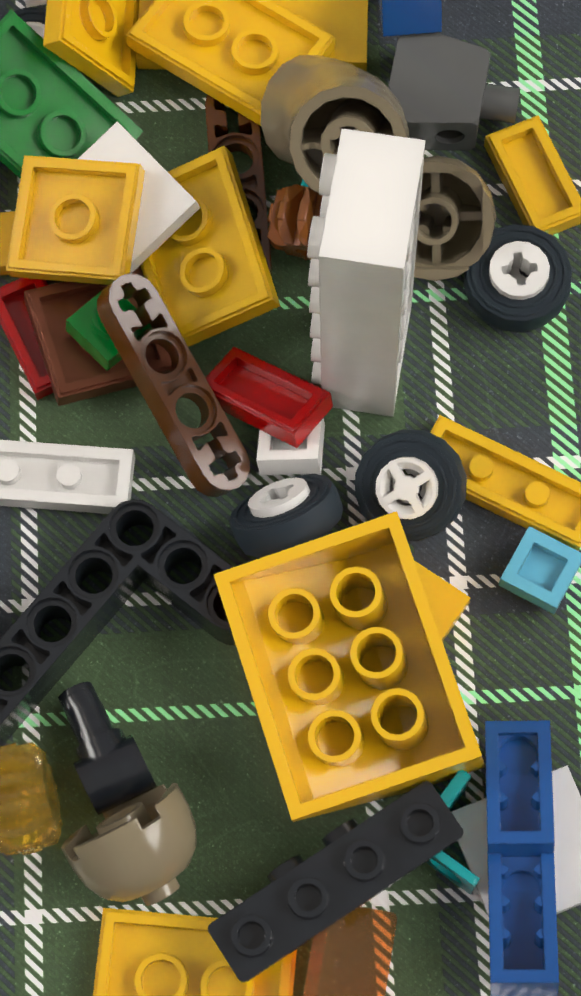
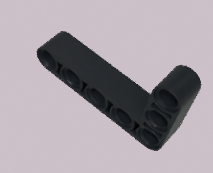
M131 499L117 505L0 639V678L7 669L14 666H24L30 670L27 682L20 689L15 691L0 689V749L143 582L215 639L226 645L236 646L229 622L217 616V611L223 603L213 575L233 567L152 504L144 500ZM145 525L153 530L150 539L142 545L129 546L121 541L125 531L132 526ZM193 562L202 569L198 578L187 584H178L169 578L172 568L179 563ZM101 571L113 576L109 587L103 592L91 594L81 590L84 579L91 573ZM62 618L71 622V629L62 640L46 642L40 639L41 630L50 620Z

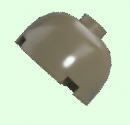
M438 155L424 158L414 277L438 281L458 277L480 259L492 241L496 211L491 190L476 170L459 159Z
M172 783L168 789L162 784L104 812L105 820L97 825V832L91 835L85 824L66 839L61 847L70 866L86 888L101 898L117 902H127L141 897L145 905L150 906L164 900L180 888L176 876L183 872L192 860L197 845L196 823L190 806L178 784Z

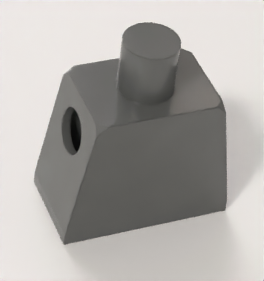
M436 32L398 35L388 88L402 106L409 129V138L426 140L425 150L469 151L475 148L480 118L515 124L521 89L487 83L491 53L486 48Z

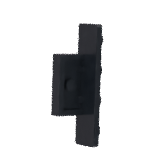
M424 781L358 825L355 819H351L335 828L322 839L326 847L304 861L300 855H297L278 866L267 876L271 882L269 885L210 923L208 932L239 981L247 983L459 841L463 836V829L432 783Z

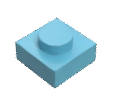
M529 526L503 572L498 586L555 614L581 566V552Z

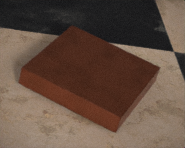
M141 266L132 272V274L144 277ZM64 281L24 291V302L58 406L137 386L123 359L106 371L66 331V319L108 285ZM133 297L128 299L136 308H138V304ZM148 344L145 352L148 365L158 373H169L171 369L169 353L160 345Z

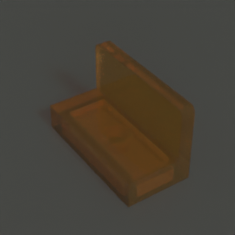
M359 907L312 939L303 996H385L397 924L396 914Z

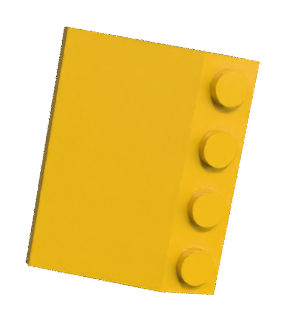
M397 511L213 574L293 822L407 793L424 781H429L434 785L454 778L456 773L461 770L470 773L485 767L478 742Z

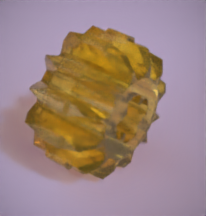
M16 742L0 746V853H4L6 856L22 853L24 856L43 851L44 847L58 844L63 825L60 815L61 805L57 795V785L52 775V767L48 764L46 753L33 742L17 745Z

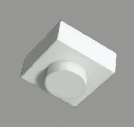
M324 418L298 448L259 430L256 461L260 475L321 474L325 432Z

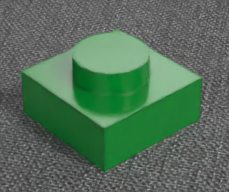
M99 292L66 319V331L108 371L122 358L100 320L97 311V299L101 293ZM122 298L118 302L123 312L127 310L135 311L137 309L128 299ZM149 323L141 330H136L133 334L138 340L152 330V326Z

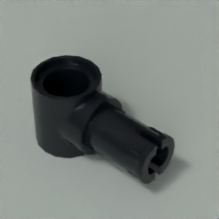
M86 681L76 684L59 695L58 700L79 743L76 749L79 760L73 764L98 815L156 787L132 734L125 737L120 728L113 727L91 682Z

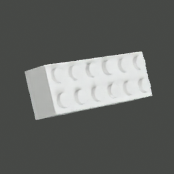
M342 128L337 154H324L319 182V195H323L320 216H313L307 258H311L308 286H312L309 302V313H312L310 338H313L311 361H314L311 383L319 384L322 389L331 393L332 408L390 417L394 415L412 307L426 140Z

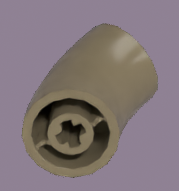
M299 55L281 65L269 80L261 101L260 124L266 144L278 159L295 166L297 173L307 185L318 193L324 154H337L342 128L409 138V129L402 106L390 89L378 77L335 58L320 55Z

